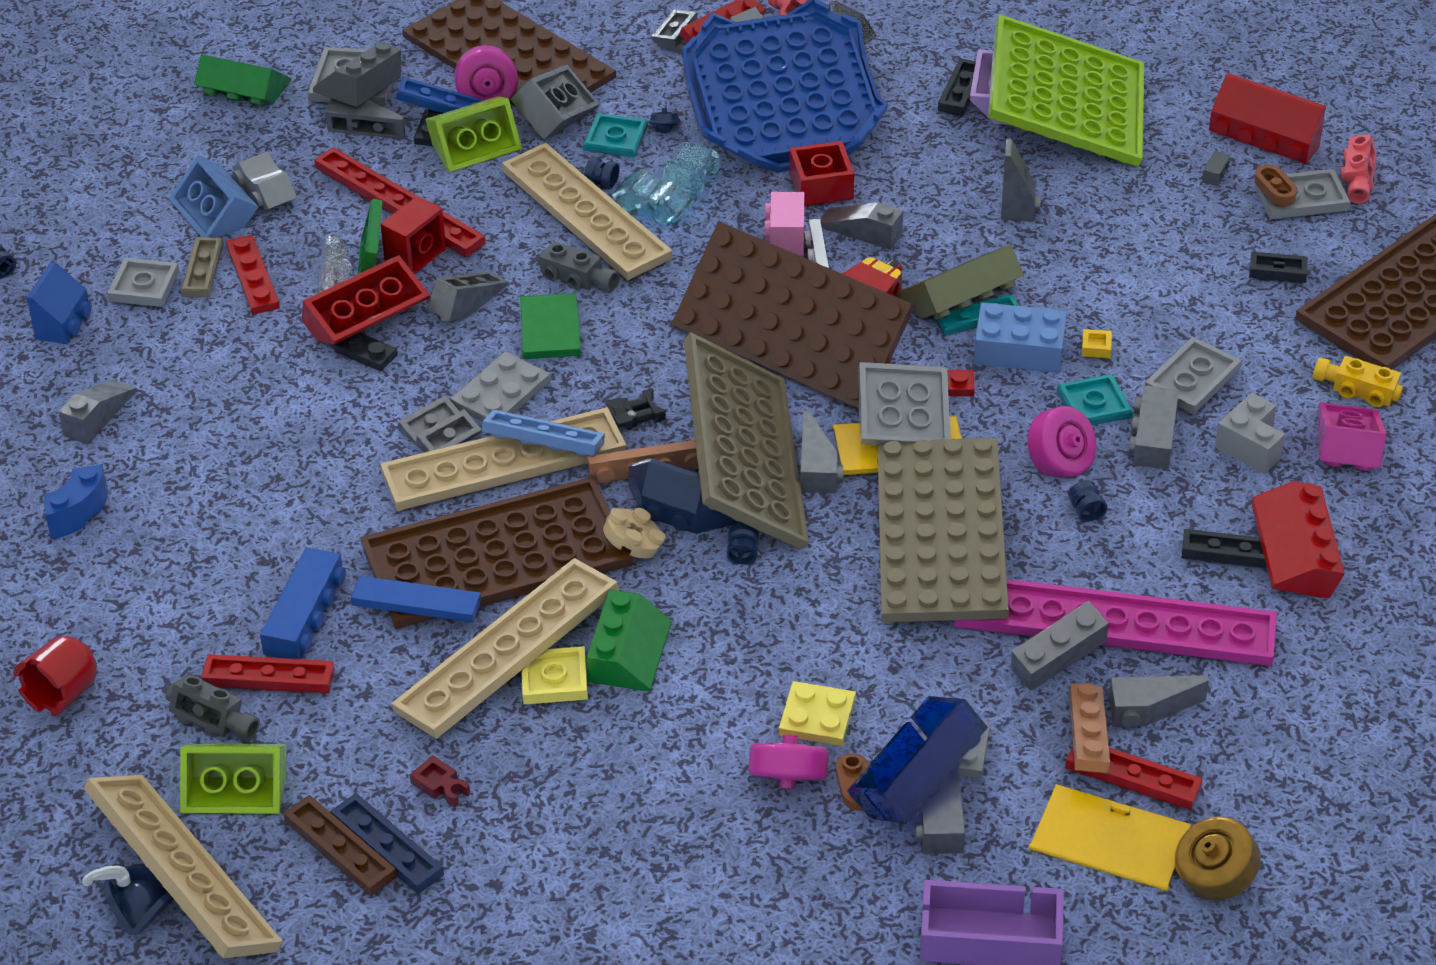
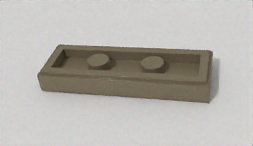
M195 237L181 289L182 297H210L224 244L223 238Z

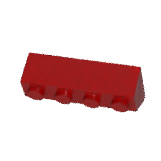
M1227 73L1211 110L1209 131L1307 164L1320 147L1326 106Z
M400 255L303 300L301 320L317 341L334 345L429 299L430 294Z
M1292 481L1254 496L1251 499V505L1272 589L1330 598L1345 572L1322 487L1311 483Z

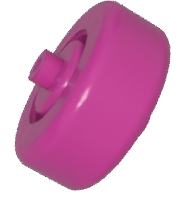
M482 45L468 50L461 56L455 67L454 80L458 93L482 100L500 96L509 98L510 101L517 89L518 74L513 60L505 51L494 46Z
M1069 406L1048 409L1039 413L1030 425L1027 437L1028 451L1035 467L1042 474L1060 478L1077 477L1087 471L1092 465L1096 454V437L1091 423L1079 410Z
M783 735L782 743H754L750 746L748 771L752 776L770 777L771 779L780 780V788L795 789V781L825 780L827 778L829 752L824 747L797 744L798 736Z

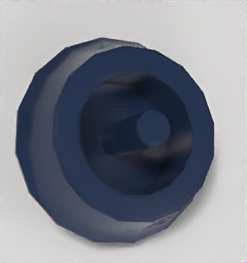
M662 108V112L651 113V118L648 122L649 124H656L655 130L657 132L667 133L672 131L671 126L673 124L680 123L681 120L677 112H667V108Z

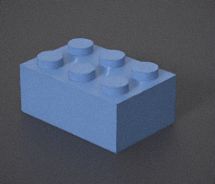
M981 302L975 338L974 364L1060 373L1067 311Z

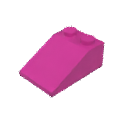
M1319 402L1318 455L1320 461H1324V464L1334 467L1350 464L1354 465L1356 469L1370 471L1372 467L1381 468L1386 431L1379 411L1377 409Z

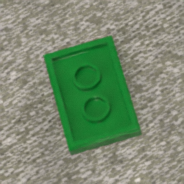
M373 199L370 202L360 242L357 275L374 267L378 251L382 200Z
M576 293L520 296L524 359L581 356Z

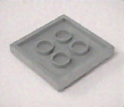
M324 47L308 91L309 101L330 103L331 98L313 92V87L347 62L367 51V49ZM393 83L368 100L380 106H386Z
M859 363L860 445L878 446V444H885L889 441L915 443L919 440L951 439L947 367Z

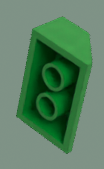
M201 54L194 85L203 88L202 93L218 96V92L226 93L225 98L241 101L242 97L250 98L249 103L264 106L265 102L274 103L290 83L291 78L273 69Z
M609 589L587 655L588 682L650 692L670 630L671 619L641 594Z

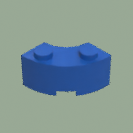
M103 464L72 469L71 477L65 485L53 492L43 494L45 516L51 539L67 536L86 526V522L96 513L99 514L102 511L108 495Z

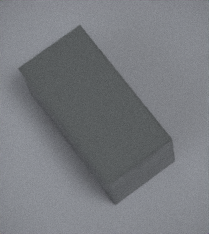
M1214 151L1203 170L1202 182L1218 186L1229 168L1230 155Z

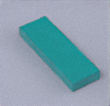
M1012 294L982 301V303L1020 306ZM981 302L971 304L959 310L956 308L950 309L951 314L936 319L935 321L944 336L977 328Z

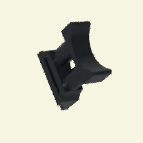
M653 388L642 391V397L628 401L627 398L618 397L605 401V405L608 407L616 425L624 427L628 431L632 430L640 422L653 419L657 423L666 420V410L652 403L654 399Z

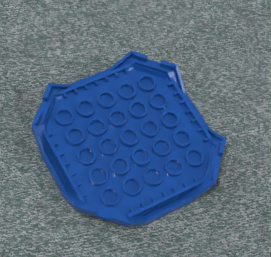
M808 0L786 15L740 22L711 13L702 24L701 30L696 37L693 36L682 49L687 91L700 133L707 140L752 164L777 173L789 171V148L842 141L847 155L852 153L862 145L888 108V103L878 94L866 58L861 21L845 13L842 16L830 10V5L820 0Z

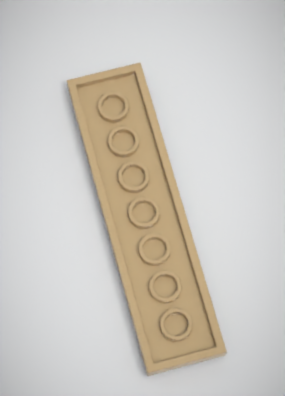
M547 143L502 162V171L612 268L618 271L627 281L673 259L672 250Z
M608 407L550 421L605 433L604 445L595 455L626 450L625 441ZM489 436L380 463V467L397 511L587 464L588 456H580L576 452L564 449L552 450L548 446L536 443L524 444L518 439L509 437L497 438Z
M575 558L572 559L392 702L394 713L437 739L603 605L609 589L620 591L618 582Z
M143 775L87 779L83 789L93 800L94 804L109 819L110 823L123 836L128 845L141 858L145 866L151 870L162 886L169 892L223 959L279 951L283 942L282 939Z

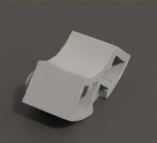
M268 151L232 166L234 170L232 172L233 179L239 186L243 187L258 208L267 210L297 198L287 172H282L276 166Z

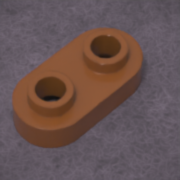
M1262 165L1256 169L1254 182L1272 203L1285 207L1296 201L1297 187L1279 167Z
M855 753L841 756L836 762V777L843 803L848 808L856 811L870 808L875 802L876 790L868 761L863 756Z

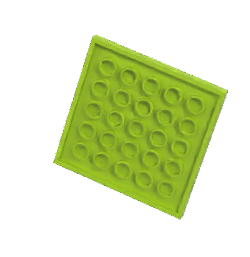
M999 14L995 22L988 118L1018 127L1024 131L1043 135L1048 139H1055L1070 144L1076 148L1094 152L1100 156L1119 160L1124 164L1139 167L1143 159L1144 62Z

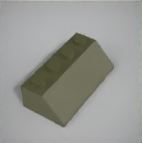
M1012 244L900 290L896 292L897 298L915 305L913 311L922 319L933 315L936 320L951 314L949 308L953 306L959 310L973 304L971 298L977 296L978 300H982L994 295L993 289L999 287L1000 291L1016 285L1014 279L1024 276Z

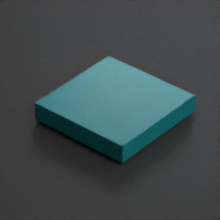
M597 113L583 144V150L635 158L647 130L648 120Z
M1112 374L1057 385V392L1064 405L1082 412L1092 426L1128 419L1133 416V410Z

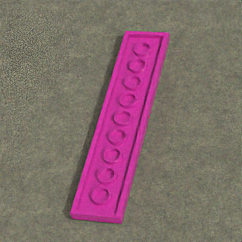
M1007 579L1009 619L954 620V627L1034 637L1085 602L1090 601L1109 623L1107 641L1102 644L1104 646L1272 666L1277 612Z

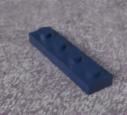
M357 793L330 811L332 815L396 869L397 877L417 894H420L444 876L442 865Z

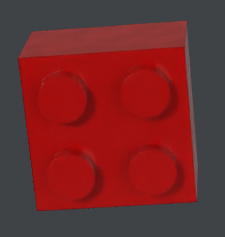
M842 141L789 148V174L795 191L804 192V206L854 199V171Z
M419 196L414 197L380 224L384 261L400 255L414 275L446 250L443 209Z

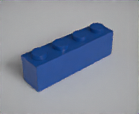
M305 547L260 633L263 655L277 658L301 659L304 651L308 652L310 650L313 639L312 635L315 629L321 628L326 607L332 606L335 590L345 580L346 569L342 567L341 554Z

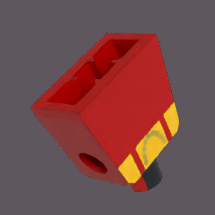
M868 257L842 273L897 297L896 292L902 290V265L896 259H890L887 263H884L873 257Z

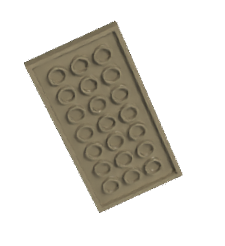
M690 332L684 339L703 504L711 510H717L731 517L737 522H742L761 533L777 538L784 544L803 549L809 543L784 378Z
M997 438L919 440L915 443L889 441L885 444H878L882 623L1009 619Z

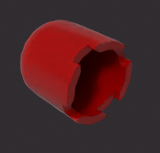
M58 636L17 664L13 675L14 677L19 676L22 687L18 691L27 704L38 712L45 708L51 711V716H56L92 685L97 675V663L91 649L86 644L72 636Z

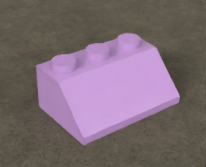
M978 49L970 101L988 117L993 51ZM989 118L994 124L1009 125L1006 123L997 122L994 119Z

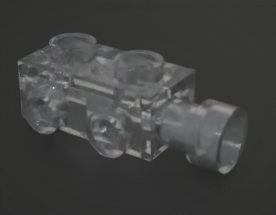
M328 236L322 242L321 253L323 259L320 265L316 294L349 279L352 262H348L349 250L344 249L343 240L337 236Z

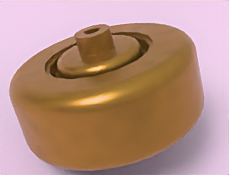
M1222 816L1204 819L1189 828L1180 839L1175 852L1176 870L1187 887L1197 896L1213 901L1229 899L1243 892L1255 879L1261 863L1259 846L1248 829L1239 821Z

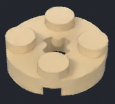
M613 508L603 526V532L612 545L621 550L622 546L632 550L630 555L637 558L647 559L654 557L666 539L665 534L650 520V513L642 508H635L634 511L624 508Z

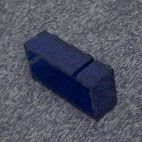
M928 696L910 717L927 737L926 741L910 722H906L849 787L847 792L868 817L874 820H889L890 822L902 824L912 821L917 817L920 807L926 800L939 791L940 784L948 774L954 772L960 766V760L965 754L978 745L981 735L988 727L966 699Z

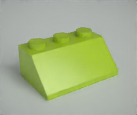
M497 96L425 119L432 145L448 172L522 149L509 98Z
M186 744L180 746V813L280 814L286 778V744Z

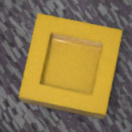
M1083 329L1081 357L1111 358L1112 331Z

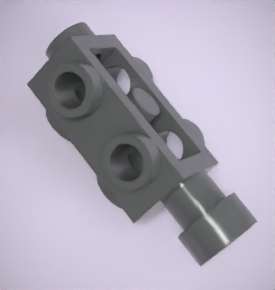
M553 241L539 256L541 273L546 279L551 281L556 279L563 280L570 288L575 290L580 287L589 290L595 284L601 290L612 293L619 284V272L609 268L603 270L601 257Z
M187 674L177 682H173L167 689L165 698L170 701L169 711L176 714L178 721L183 724L195 723L204 727V732L208 736H225L232 730L236 737L248 742L253 739L258 731L260 719L247 712L244 714L240 713L241 698L230 694L225 689H220L204 682L197 676Z

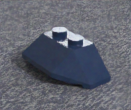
M653 458L642 460L638 463H631L628 467L629 488L638 508H642L650 513V520L654 522L660 521L674 526L680 531H689L695 534L738 523L731 517L717 510H711L703 504L698 473Z

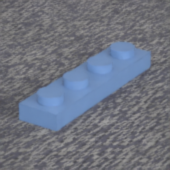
M494 409L482 421V432L490 433L494 437L518 439L524 444H541L548 446L552 450L564 449L576 452L580 456H595L604 445L605 433Z

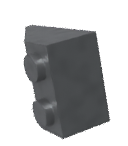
M568 65L530 79L511 98L517 111L525 116L532 125L534 132L541 136L543 140L554 136L600 105Z

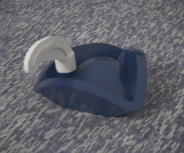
M134 864L126 867L106 866L88 873L82 879L84 886L91 885L93 880H105L103 890L106 899L119 923L129 935H136L147 928L174 900L145 864Z

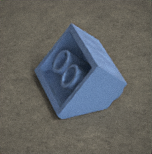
M197 155L169 197V200L201 237L218 238L241 229L247 225L258 209L256 203L222 165Z

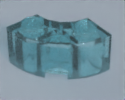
M683 141L676 157L666 162L659 187L691 196L700 194L712 174L718 172L720 154L711 148Z
M645 168L627 176L612 194L624 210L661 224L679 221L695 202L679 181H662L651 175Z

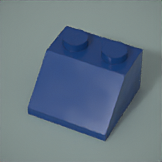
M56 262L48 264L26 297L35 338L38 340L67 345L72 336L78 334L83 319L89 317L92 305L88 300L86 288Z

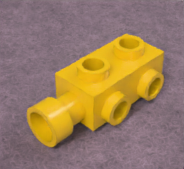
M1344 356L1340 366L1331 364V360L1319 357L1312 379L1323 383L1325 380L1333 382V390L1339 392L1344 398H1361L1367 400L1369 405L1381 407L1382 405L1390 407L1392 401H1399L1403 386L1399 385L1401 372L1348 356Z

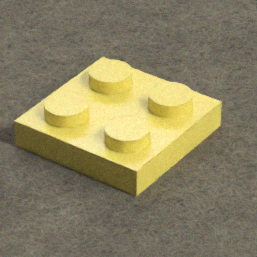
M585 646L547 649L522 669L523 705L588 700Z
M793 681L779 726V735L798 736L797 739L843 746L856 699V691Z

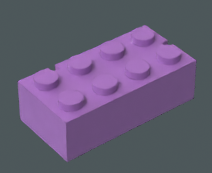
M924 880L920 961L970 965H1061L1064 889L1032 887L1030 914H1023L1025 886Z

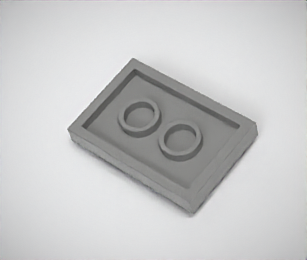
M1334 169L1286 174L1296 185L1297 196L1293 204L1285 207L1272 203L1254 183V187L1270 220L1349 211L1351 202Z
M1192 336L1145 382V386L1178 389L1177 407L1194 415L1241 369L1242 360Z
M505 351L450 398V401L458 410L462 411L465 409L470 416L480 421H483L493 409L514 414L551 381L550 373Z

